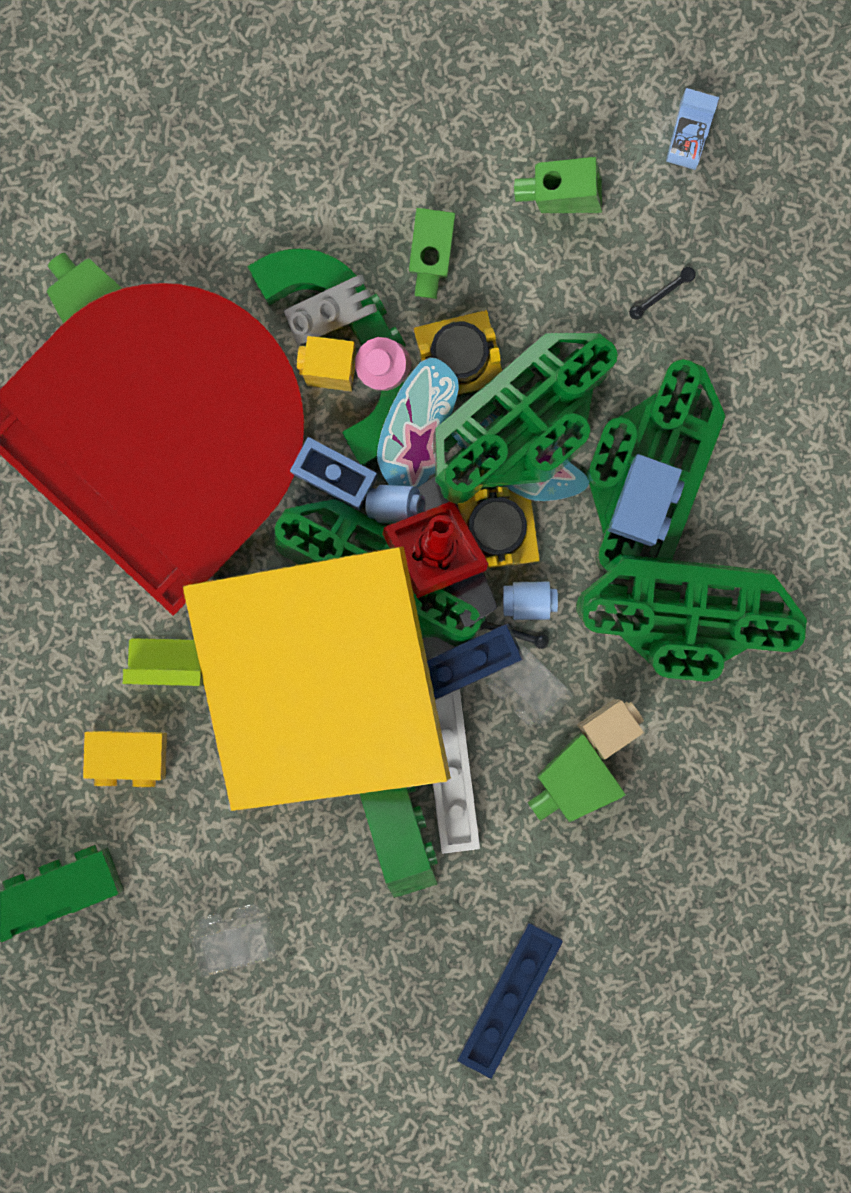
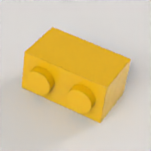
M307 336L306 346H299L297 369H299V375L304 377L307 386L352 392L357 355L355 344L353 341Z
M85 732L83 779H94V786H117V779L132 780L133 787H156V780L166 778L167 733Z

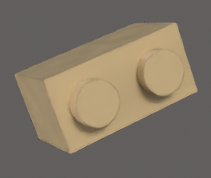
M618 699L612 700L577 724L596 753L603 759H607L644 733L639 726L644 720L632 702L628 703L626 701L623 703L622 700Z

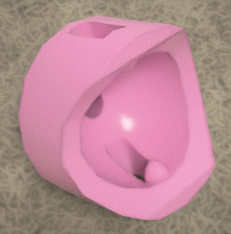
M377 337L368 340L360 347L355 359V369L358 377L365 385L375 390L388 391L398 387L405 381L410 373L412 362L408 351L401 344L389 338Z

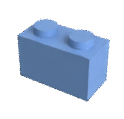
M309 437L290 470L294 476L358 510H361L369 490L378 478L377 473Z
M637 454L633 458L608 531L648 546L655 545L657 539L664 540L671 523V518L666 517L670 502L677 504L685 482L679 480L682 470Z

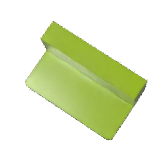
M130 639L128 669H123V684L204 686L195 641L180 639Z

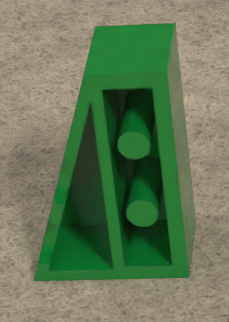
M415 786L360 793L385 883L394 898L438 884L432 867L438 864L432 842L425 843L421 829L427 827L420 805L413 806L409 794L416 791Z
M92 845L75 852V861L62 865L60 859L39 866L40 874L26 880L24 873L2 881L4 889L0 890V942H5L19 933L35 927H41L52 920L75 913L123 892L124 888L108 847L98 851L96 845Z

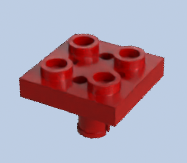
M447 502L384 527L382 535L389 548L404 546L411 585L417 598L484 572L487 569L488 562L455 503ZM421 555L423 558L421 561H416L413 559V556L420 558ZM441 563L442 567H446L448 565V569L442 570L439 568L438 565Z

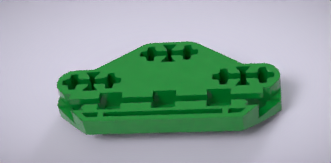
M545 333L436 427L433 434L435 482L440 486L443 496L452 503H464L483 487L546 482L578 455L589 438L590 426L588 418L593 390L607 378L617 362L618 353L614 344L600 333ZM562 342L584 345L581 349H575L563 361L557 358L560 354V348L557 347ZM598 358L602 360L598 361L590 371L582 375L577 386L574 384L570 387L566 386L586 369L590 360L595 361ZM536 367L547 380L543 383L539 381L523 395L519 390L534 378L535 374L531 369ZM498 400L509 413L506 416L501 414L486 428L482 427L480 424L496 411L497 408L493 402ZM572 433L575 436L570 437L562 447H559L552 454L548 462L544 461L541 464L537 462L536 458L542 459L549 452L550 448L553 449L558 445L563 434L567 436ZM459 434L470 446L467 449L463 447L445 463L444 452H449L457 445L458 441L454 436ZM491 453L495 457L494 459L488 458L481 464L479 469L476 468L470 474L466 484L461 482L456 485L453 482L454 479L460 480L464 477L469 469L472 470L478 464L481 455L487 456Z
M681 359L673 362L663 374L655 394L618 418L610 420L600 433L586 475L603 533L595 559L597 566L604 573H607V571L603 567L610 562V559L604 556L605 551H612L618 540H608L610 534L608 528L633 458L639 454L675 467L674 464L684 440L679 437V434H682L699 442L698 444L690 442L681 468H678L682 470L679 480L685 483L677 504L670 502L666 517L671 518L667 535L664 540H661V543L656 542L655 545L651 546L649 551L650 557L673 559L726 417L705 367L690 360ZM679 371H683L686 373L685 380L690 383L686 382L677 395L678 400L674 403L671 414L677 418H672L669 423H665L663 421L664 415L658 411H663L672 397L670 394L674 391L677 379L673 376H676ZM700 384L703 386L712 407L711 410L708 407L702 409L700 417L696 418L693 416L702 392V389L698 388ZM663 391H665L668 395L662 396ZM687 397L685 404L680 398ZM617 428H621L624 430L623 437L627 438L628 441H622L617 447L616 457L610 466V472L615 474L614 477L610 476L606 481L600 480L601 473L595 469L596 467L601 468L609 455L608 451L611 449L614 437L609 432L614 433ZM601 446L607 453L599 454ZM624 454L625 456L621 462L617 456ZM633 540L630 547L627 542L621 544L618 555L640 556L644 544Z
M336 499L287 508L275 525V547L282 556L299 565L367 553L348 542L354 532L357 533L354 538L355 541L374 551L390 549L382 535L386 525L378 523L376 520ZM317 512L323 515V524L332 529L328 530L303 516ZM293 532L299 534L298 536H293L291 540L285 538V535L291 536ZM309 537L313 539V544L309 543ZM305 545H306V546L309 545V551H308V552L304 551V550H305ZM327 549L332 551V554H327L325 558L319 556V553L324 554ZM421 555L420 558H416L415 556H413V559L416 561H421L423 559ZM445 587L419 598L416 597L413 591L422 638L437 637L455 647L476 638L486 616L470 627L465 626L462 631L456 628V625L462 621L459 614H462L464 610H469L472 613L470 616L472 621L477 620L480 614L475 607L444 591ZM427 603L434 605L428 612L421 610ZM447 609L450 611L449 616L446 617L445 624H442L440 619L441 617L443 618L444 611Z
M620 554L603 567L607 573L581 592L576 602V612L590 631L619 635L660 676L665 678L702 682L713 681L722 674L725 661L747 649L793 652L800 648L806 638L807 618L770 570ZM630 576H634L632 593H627V585L610 584L615 578L629 580ZM655 582L682 585V582H687L685 599L680 598V591L655 588ZM735 587L740 588L737 604H732L733 598L731 596L707 594L708 588L734 591ZM772 591L777 592L789 610L783 609L784 603L781 601L760 599V594H770ZM598 605H601L605 611H597L595 617H592L589 612L596 611ZM636 609L641 612L640 615H634ZM610 613L614 614V617H615L616 621H615L614 618L610 615ZM626 615H634L632 621ZM749 621H751L756 627L748 626ZM774 630L781 631L780 636ZM668 650H670L673 655H667ZM694 660L701 661L700 665H698Z

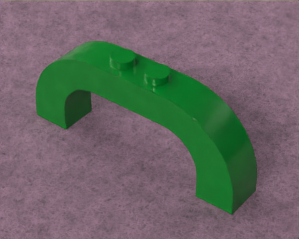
M310 249L277 251L247 266L269 306L294 292L313 290L322 293L357 276L340 260L320 251ZM363 284L355 287L357 293L367 290ZM374 294L372 297L361 301L363 307L375 304L377 312L349 324L360 345L362 346L368 340L382 337L389 338L406 347L398 329L395 326L389 329L382 316L387 314V311L379 296ZM404 382L394 389L381 391L379 402L373 412L362 421L342 432L343 437L360 465L367 467L377 461V450L383 425Z

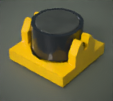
M487 310L413 328L421 362L428 358H437L450 367L459 383L457 396L478 392L502 371L499 347L496 344V335L493 327L491 328Z
M498 487L491 490L482 489L468 501L457 504L462 518L467 526L469 522L468 528L481 551L485 553L484 556L488 562L487 569L540 561L530 499L512 492L508 487Z

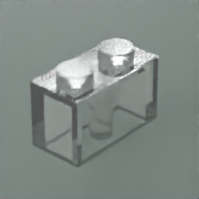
M517 641L525 660L488 676L491 680L486 686L502 701L507 696L519 706L514 713L529 727L536 723L539 727L543 728L574 694L523 644Z
M251 904L236 909V916L221 919V915L218 913L198 919L199 926L194 927L190 931L201 977L273 959L278 956L280 951L268 908L259 910L258 904Z

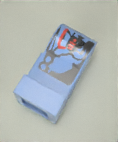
M688 88L685 89L681 98L666 162L696 170L719 97Z

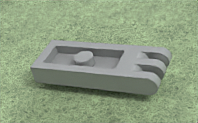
M363 274L283 310L297 346L305 344L307 336L321 337L377 312L375 304H369L364 307L361 304V301L372 297L369 289L359 293L355 289V287L366 282Z

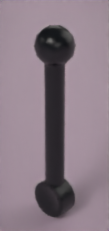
M691 267L683 268L677 279L640 306H632L629 310L630 317L634 320L641 319L645 310L684 282H692L696 276L695 270Z
M485 619L479 631L483 629L492 631L501 627V625L487 622ZM511 629L515 638L534 643L538 649H545L549 644L548 637L544 634L534 636Z

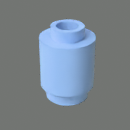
M379 485L377 488H371L366 497V513L369 518L375 519L378 523L393 524L424 512L426 507L425 497L420 494L416 486Z
M549 581L513 582V586H503L504 616H513V620H550V612L558 611L557 589H550Z

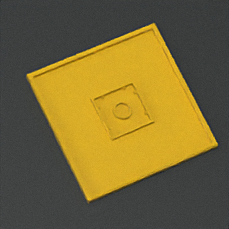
M404 546L183 586L231 811L447 782L451 779Z

